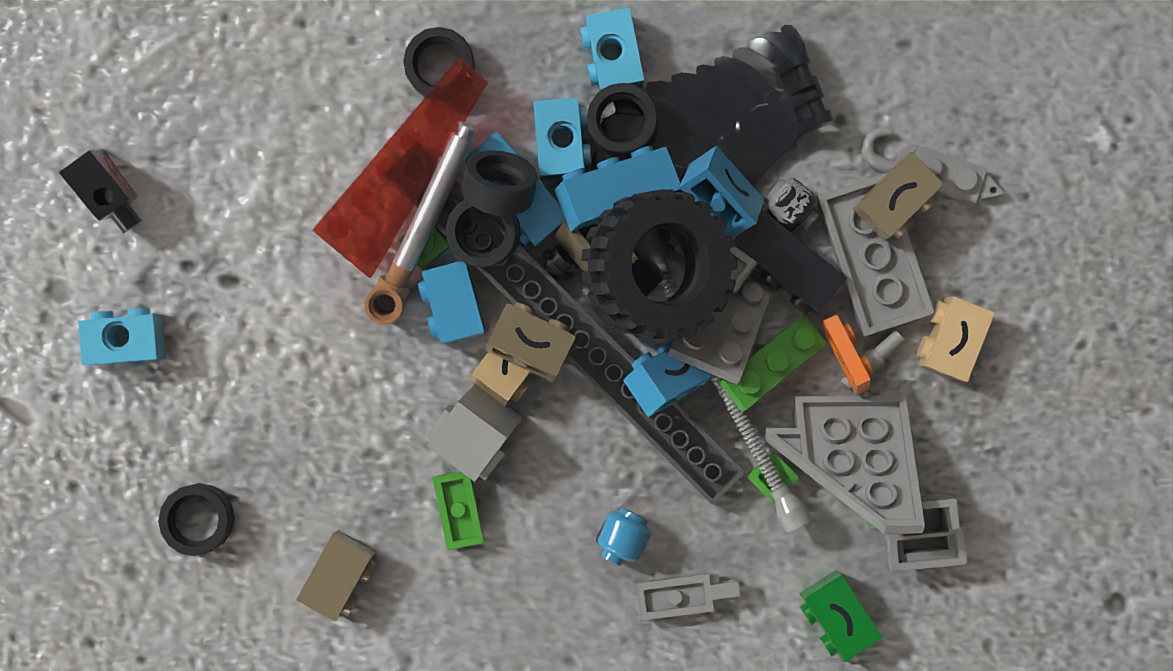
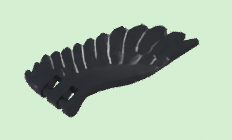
M783 25L781 32H767L764 39L755 38L750 40L748 47L734 49L733 58L722 56L715 58L714 66L704 64L697 66L696 74L681 72L672 75L671 82L654 81L647 83L645 91L656 105L659 122L657 134L651 146L653 150L667 147L680 183L688 165L717 146L749 183L754 185L801 136L834 121L831 111L826 110L822 98L824 94L817 76H812L808 64L811 61L804 41L797 29L792 25ZM795 71L798 82L785 89L781 77ZM631 100L613 101L615 113L603 119L601 122L602 130L613 141L622 143L632 141L639 136L644 128V112L639 105ZM808 105L812 116L799 123L795 110ZM598 148L594 152L591 166L596 170L598 169L597 164L614 156H609ZM632 157L619 158V161L621 162Z

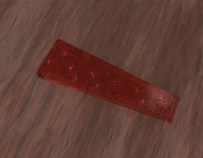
M458 57L313 227L312 231L367 277L371 278L393 243L405 219L408 218L423 189L433 176L432 174L437 168L452 134H457L461 126L458 122H465L488 82L464 60Z

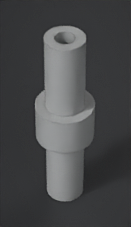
M896 330L874 350L870 348L863 354L869 361L874 373L878 372L886 364L884 360L905 342V339ZM846 376L841 379V382L852 391L853 389Z

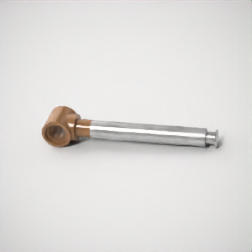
M458 122L461 126L457 134H452L387 275H380L375 288L368 294L365 300L366 313L376 323L389 324L394 322L406 307L407 297L411 290L407 283L473 145L471 138L474 132H478L469 123ZM387 294L391 296L395 301V309L392 311L382 310L377 304L378 295Z

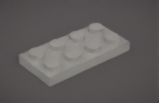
M887 173L817 195L818 207L840 273L847 277L844 285L862 337L935 313L908 231L898 239L892 235L890 238L883 240L852 209Z

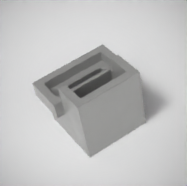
M474 384L454 407L449 405L426 435L430 439L427 447L474 482L478 477L486 480L509 450L503 444L523 417L508 406L499 403Z
M946 494L921 496L925 523L923 533L886 534L889 570L892 572L967 565L964 527L959 525L957 499Z

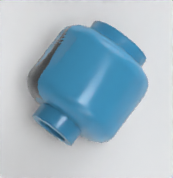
M621 507L619 512H609L596 536L597 544L604 549L601 556L621 566L624 560L629 562L638 561L651 536L649 528L646 527L648 520Z

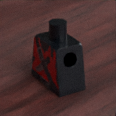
M104 149L87 151L59 172L98 221L111 217L123 234L142 221L129 205L137 198L136 193ZM106 189L112 192L113 199L111 203L105 199Z

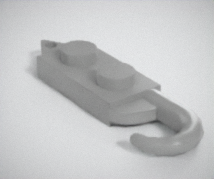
M875 129L863 141V158L868 166L878 172H889L904 156L913 152L944 183L937 193L972 205L976 204L977 200L1004 194L1000 187L986 173L988 168L920 145H910L903 149L895 162L878 156L874 151V143L879 137L892 136L893 131L891 129ZM990 188L995 189L994 194L990 192Z

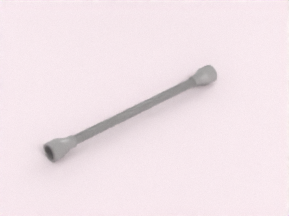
M651 231L639 239L635 246L634 254L639 258L638 261L643 260L662 279L659 285H662L661 288L664 289L663 292L666 294V297L671 298L678 290L676 289L677 285H674L675 282L672 280V276H669L670 269L666 263L664 246L657 233ZM714 376L711 379L714 381L713 384L719 390L718 393L722 394L720 397L724 398L723 402H726L727 410L731 411L730 415H733L734 423H737V428H740L739 432H742L743 439L746 440L747 445L749 444L750 452L754 453L752 456L756 457L755 461H758L759 469L763 470L764 478H767L766 481L769 483V487H772L771 494L775 500L777 517L786 534L812 521V518L804 503L790 491L787 484L781 482L782 478H779L780 474H777L778 471L775 469V465H772L773 462L770 461L769 454L763 448L762 441L758 440L759 436H756L757 432L754 431V427H751L752 423H749L750 419H747V414H745V411L741 412L719 382L722 378Z

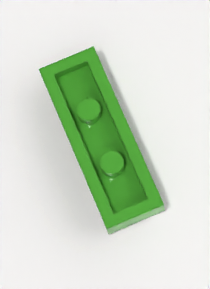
M802 315L748 358L742 377L737 385L724 379L719 383L741 412H743L827 343L808 318Z

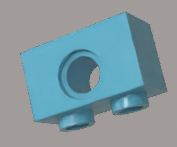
M630 7L586 15V27L580 28L584 50L591 49L593 63L587 64L591 86L598 85L599 91L609 85L618 83L643 87L644 76ZM607 44H614L620 48L622 54L618 59L610 61L601 55V49Z
M578 97L533 101L540 180L563 178V175L573 170L591 166L590 145L582 144L581 130L588 129L586 107H579ZM557 131H569L574 137L571 145L565 148L557 147L552 142V137Z
M150 308L127 309L128 316L114 317L113 311L90 313V320L78 321L82 366L166 359L163 316L151 314ZM122 326L129 332V340L124 346H120L115 338L117 330Z

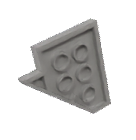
M906 395L795 396L793 406L796 428H766L765 441L883 534L923 533L925 523Z

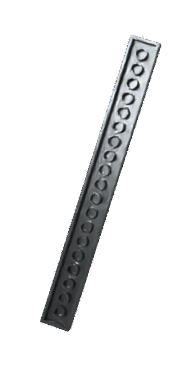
M416 142L384 175L418 208L439 163ZM455 181L435 224L446 237V225L450 213L458 203L466 200L463 196L462 186L457 181ZM478 209L467 216L462 226V236L466 245L473 251L482 254L491 253L498 249L503 243L506 234L505 229L490 214ZM519 243L516 250L505 261L494 266L477 267L514 306L517 302L522 303L535 310L536 317L548 323L550 319H553L570 328L569 333L576 336L566 358L712 505L746 473L677 403L647 417L623 381L634 370L631 364L635 360Z

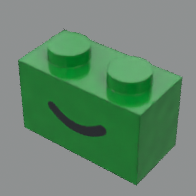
M837 570L799 593L805 602L799 607L811 626L818 622L825 634L820 637V640L831 657L838 653L841 659L846 662L883 638L843 575Z

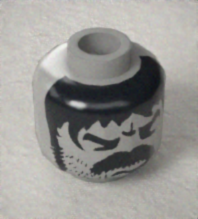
M781 178L764 198L766 203L764 211L790 232H794L798 227L805 231L819 215L814 211L818 204L817 196L796 178H791L787 181Z

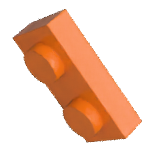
M838 315L824 320L823 333L855 395L869 390L870 377L874 375L873 370L865 355L858 356L853 346L857 341L848 323L842 325Z

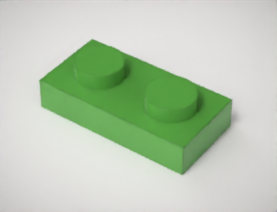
M461 471L433 476L432 479L447 550L484 543L485 540L472 480Z

